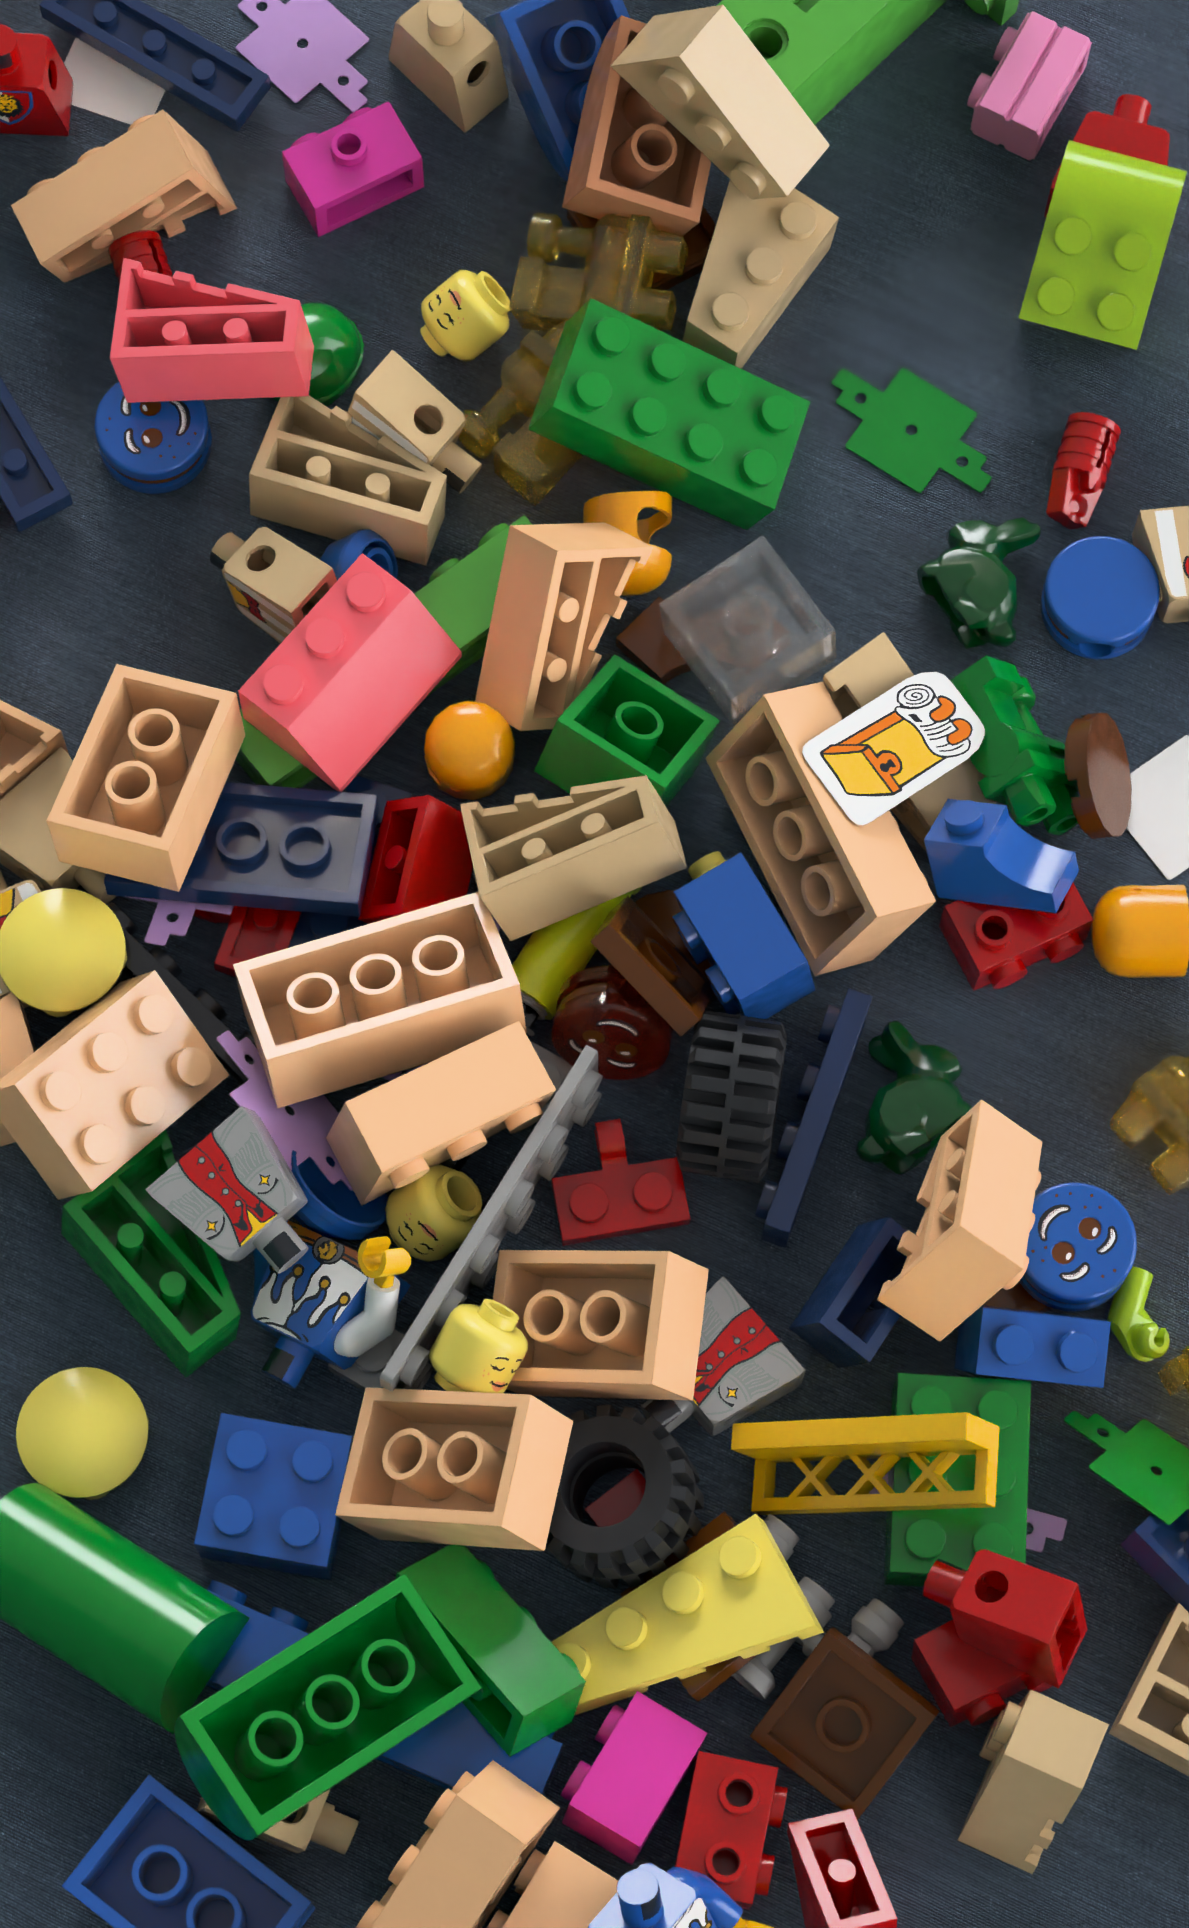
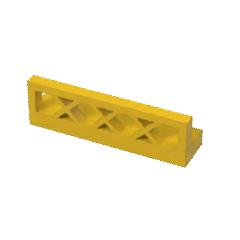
M968 1412L733 1423L731 1450L755 1459L751 1511L760 1515L995 1507L1000 1427ZM976 1454L974 1490L954 1491L942 1475L960 1455ZM925 1456L937 1457L930 1463ZM901 1457H910L922 1470V1473L904 1493H895L883 1477ZM878 1458L873 1465L867 1460ZM851 1459L864 1475L846 1495H837L825 1480L843 1460ZM809 1461L820 1462L814 1467ZM794 1462L806 1476L788 1497H774L776 1463ZM934 1485L940 1492L927 1491ZM875 1487L880 1494L869 1493ZM816 1489H817L822 1496H811V1495H812V1494L816 1491Z

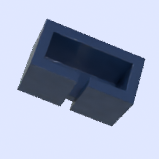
M890 1217L859 1224L789 1327L790 1330L838 1368L870 1363L901 1316L877 1300L883 1283L888 1280L892 1281L901 1273L907 1256L897 1250L902 1234L906 1230ZM869 1305L875 1309L873 1311L865 1312Z

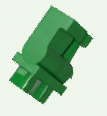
M987 655L951 679L952 684L975 712L985 728V736L979 749L970 756L972 764L978 772L986 775V777L978 782L984 797L1008 805L1016 824L1030 826L1043 821L1047 832L1058 836L1078 825L1072 811L1071 797H1079L1077 793L1079 790L1077 780L1068 781V777L1065 775V744L1044 736L1033 718L1030 710L1036 703V696L1028 679L1019 675L1015 665Z

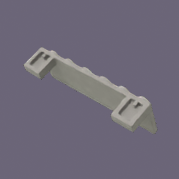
M531 1041L533 1048L556 1088V1091L544 1108H542L544 1113L540 1120L536 1122L535 1128L407 1333L403 1335L394 1329L389 1337L359 1356L352 1367L342 1370L329 1363L328 1368L330 1372L364 1392L366 1387L385 1388L389 1391L394 1389L422 1390L433 1371V1366L428 1363L430 1349L448 1316L455 1307L464 1304L474 1285L484 1289L497 1269L499 1254L496 1252L507 1231H510L517 1235L523 1228L536 1201L530 1198L541 1176L550 1181L561 1167L568 1153L569 1147L564 1145V1142L574 1123H577L584 1127L595 1112L602 1097V1093L597 1091L603 1078L598 1073L597 1050L586 1045L574 1065Z

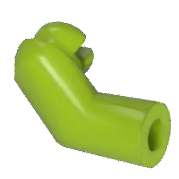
M1132 1266L1124 1283L1113 1296L1107 1321L1111 1322L1110 1329L1125 1352L1136 1360L1148 1362L1162 1357L1167 1352L1170 1345V1337L1166 1328L1158 1329V1325L1153 1322L1144 1309L1153 1275L1142 1268Z

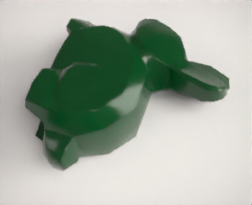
M1023 517L1008 520L998 527L982 520L957 523L947 532V541L950 549L945 550L937 559L928 561L917 570L918 583L926 595H933L942 611L950 619L952 631L966 649L982 646L986 643L1007 647L1016 640V631L1011 625L1017 612L1016 577L1002 562L1008 553L1034 544L1039 539L1041 530L1038 524L1030 523Z
M896 1020L887 1023L881 1035L873 1037L869 1042L868 1052L872 1060L888 1070L897 1072L898 1080L878 1089L865 1118L866 1137L858 1142L856 1153L862 1161L882 1163L901 1176L920 1164L926 1155L937 1147L940 1137L972 1107L963 1101L958 1088L952 1084L962 1072V1067L957 1057L936 1045H919L909 1031Z

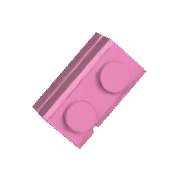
M1033 11L1027 13L1018 30L1008 26L994 53L993 59L999 62L992 76L985 73L980 74L968 98L967 106L974 109L970 128L973 134L997 146L1002 144L1006 150L1029 161L1035 159L1086 68L1092 45L1089 37L1065 26L1060 28L1057 22Z

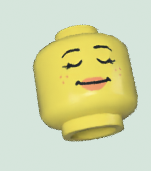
M459 270L428 294L422 301L421 313L425 325L420 328V332L427 345L437 355L444 357L449 353L459 360L471 361L499 340L509 329L508 312L512 309V305L503 288L488 273L481 271L475 274L472 271Z
M443 1165L429 1167L430 1171L421 1178L406 1186L395 1189L389 1195L385 1207L387 1225L395 1244L400 1248H404L412 1257L427 1262L443 1259L459 1248L482 1213L481 1194L473 1180L463 1172Z
M484 1299L481 1306L460 1304L455 1307L430 1349L429 1359L433 1368L437 1371L434 1376L435 1381L446 1391L504 1393L529 1347L524 1334L516 1327L519 1320L518 1315L505 1305L491 1299Z

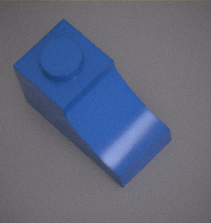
M947 799L924 838L938 898L1057 913L1079 872L1075 851L1048 845L1025 832L1009 816L1007 805Z

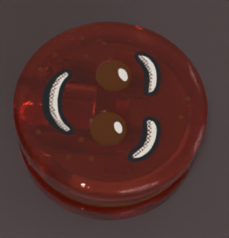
M595 966L578 971L563 983L558 995L551 1036L556 1051L571 1066L574 1065L584 1047L588 1045L598 1051V1073L604 1079L630 1080L649 1075L665 1063L670 1052L673 1028L614 966Z

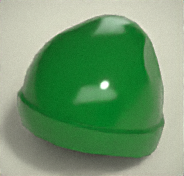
M322 303L302 304L303 313L314 344L309 396L323 405L329 406L343 396L354 382L360 370L364 351L362 335L354 322L334 307ZM275 397L273 399L279 402L280 397Z

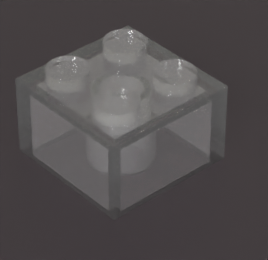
M763 535L659 603L663 632L733 726L747 714L763 695L792 689L837 659L835 629Z

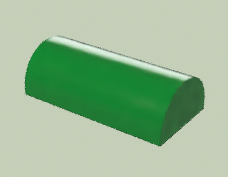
M30 1483L22 1485L9 1492L0 1500V1619L171 1734H174L177 1718L192 1707L250 1618L42 1484Z
M403 1574L180 1715L174 1726L175 1739L186 1770L209 1808L235 1835L244 1840H253L477 1693L481 1686L406 1574Z

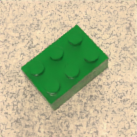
M912 1373L897 1374L892 1388L891 1416L968 1412L1000 1427L995 1507L887 1511L884 1584L924 1587L927 1575L937 1559H942L968 1570L979 1549H986L1026 1563L1031 1381ZM976 1454L960 1455L942 1475L954 1491L974 1490ZM925 1456V1457L929 1460L930 1463H932V1461H933L937 1456ZM901 1457L889 1471L888 1485L895 1493H904L921 1475L922 1470L910 1457ZM933 1485L927 1492L940 1491Z

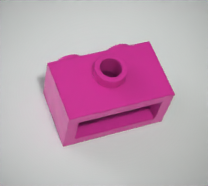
M389 101L373 109L366 107L356 110L343 123L320 134H306L298 138L290 148L282 151L285 181L318 237L424 187L422 156Z
M638 1691L626 1710L615 1704L594 1739L604 1745L595 1762L590 1766L581 1760L560 1795L570 1801L562 1823L630 1865H633L695 1760L707 1736V1732Z

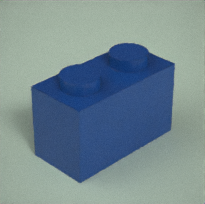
M982 1305L959 1325L954 1368L979 1375L1104 1388L1111 1322L1082 1316Z

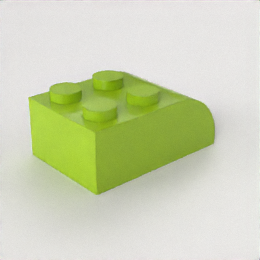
M1069 140L1050 202L1019 319L1137 350L1187 171Z

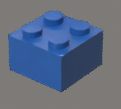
M742 852L674 891L681 910L672 916L679 930L678 934L697 965L706 959L709 961L711 967L704 972L711 983L710 987L725 1013L734 1015L740 1013L741 1016L767 1019L815 991L807 959Z
M221 1413L194 1541L200 1557L331 1580L343 1519L335 1516L353 1437L351 1435Z

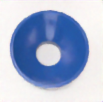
M292 1151L291 1171L308 1200L305 1206L292 1216L302 1227L324 1237L340 1240H360L369 1236L371 1232L375 1231L386 1220L387 1193L361 1206L354 1191H350L341 1179L334 1185L331 1184L310 1157L297 1166V1152ZM326 1157V1162L334 1167V1160L331 1157Z

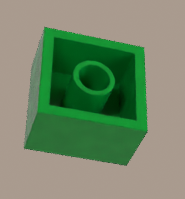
M614 654L557 719L534 771L569 794L571 787L647 775L667 807L696 771L720 720Z

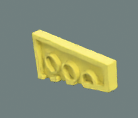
M754 1514L556 1638L551 1643L560 1653L566 1654L573 1660L580 1675L586 1681L574 1714L578 1715L632 1697L637 1691L640 1693L647 1692L650 1685L674 1677L682 1680L706 1672L705 1667L737 1656L746 1659L770 1651L771 1645L795 1637L803 1640L824 1633L765 1521L757 1514Z

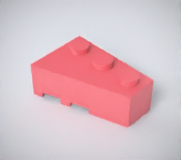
M123 258L110 360L127 403L309 396L314 344L300 300L228 283L226 289L197 283L193 274L175 271L172 277L144 270L141 262Z

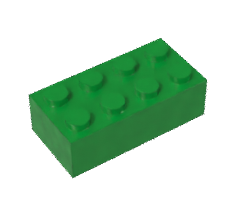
M590 298L565 323L528 430L651 487L667 492L677 499L742 529L748 530L775 510L810 401Z

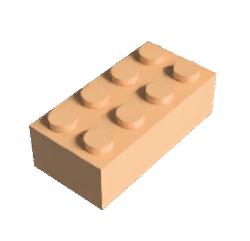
M824 682L763 695L705 758L814 976L874 960L936 902L927 880L920 871L891 812L887 811L866 825L855 824L848 818L806 762L802 753L803 746L809 740L843 719Z
M479 892L233 964L244 1014L277 1108L430 1063L517 1021L521 1023L525 1033H527L520 983L493 917L479 897Z

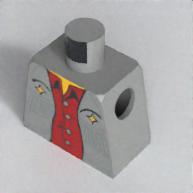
M243 1106L238 1108L146 1188V1191L152 1198L226 1260L239 1262L257 1248L274 1270L280 1274L295 1264L308 1251L307 1245L286 1222L308 1202L306 1195L263 1121L251 1109Z
M723 1276L711 1287L705 1297L693 1401L648 1399L640 1408L647 1419L652 1416L665 1427L668 1433L672 1432L688 1417L693 1415L706 1432L714 1436L733 1426V1423L740 1422L795 1390L802 1384L806 1370Z

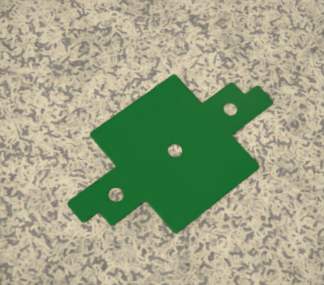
M841 368L832 380V385L843 391L837 398L836 404L863 420L845 444L848 450L917 493H922L939 468L979 493H982L991 481L992 477L980 470L987 461V457L960 441L977 417V413L906 368L899 370L884 392L845 368ZM863 394L866 396V401L861 404L857 403L855 396ZM909 425L915 426L917 429L916 434H907L906 427ZM959 457H965L968 460V464L965 467H960L957 464Z
M1072 1411L1064 1418L1065 1423L1105 1450L1101 1456L1089 1465L1088 1468L1167 1525H1171L1187 1509L1189 1510V1449L1147 1419H1142L1127 1433H1124L1097 1413H1094L1087 1419L1077 1411ZM1097 1430H1105L1108 1433V1436H1100L1097 1433ZM1156 1467L1160 1469L1162 1474H1154L1151 1468Z

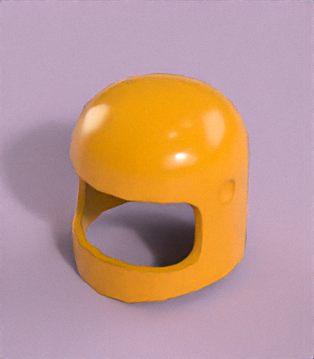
M631 491L608 493L593 497L584 503L583 523L605 522L653 547L645 565L636 562L621 596L648 593L658 588L668 577L672 554L664 548L649 544L651 536L655 531L671 523L672 496L667 492ZM644 508H653L660 511L649 518L637 520L640 510Z
M463 701L449 705L434 717L426 731L424 758L429 776L440 790L455 798L475 800L490 796L505 784L513 770L515 741L510 725L499 711L485 703Z
M1185 885L1119 886L1107 891L1099 899L1092 917L1091 940L1094 954L1102 968L1115 976L1128 978L1184 977L1186 975L1189 961V904Z

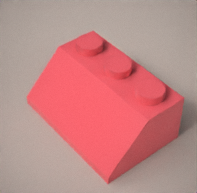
M362 553L238 690L243 718L334 790L342 792L462 657V652L408 587Z

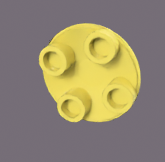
M58 888L34 894L12 910L0 929V975L4 983L22 1002L36 1009L43 1010L50 1016H67L75 1010L82 1009L98 1001L115 984L127 962L125 937L116 915L100 899L80 890Z
M71 1368L48 1377L27 1397L17 1421V1448L25 1468L39 1484L62 1496L86 1498L88 1500L99 1499L125 1482L140 1464L148 1442L149 1420L139 1396L123 1379L111 1372L98 1368Z

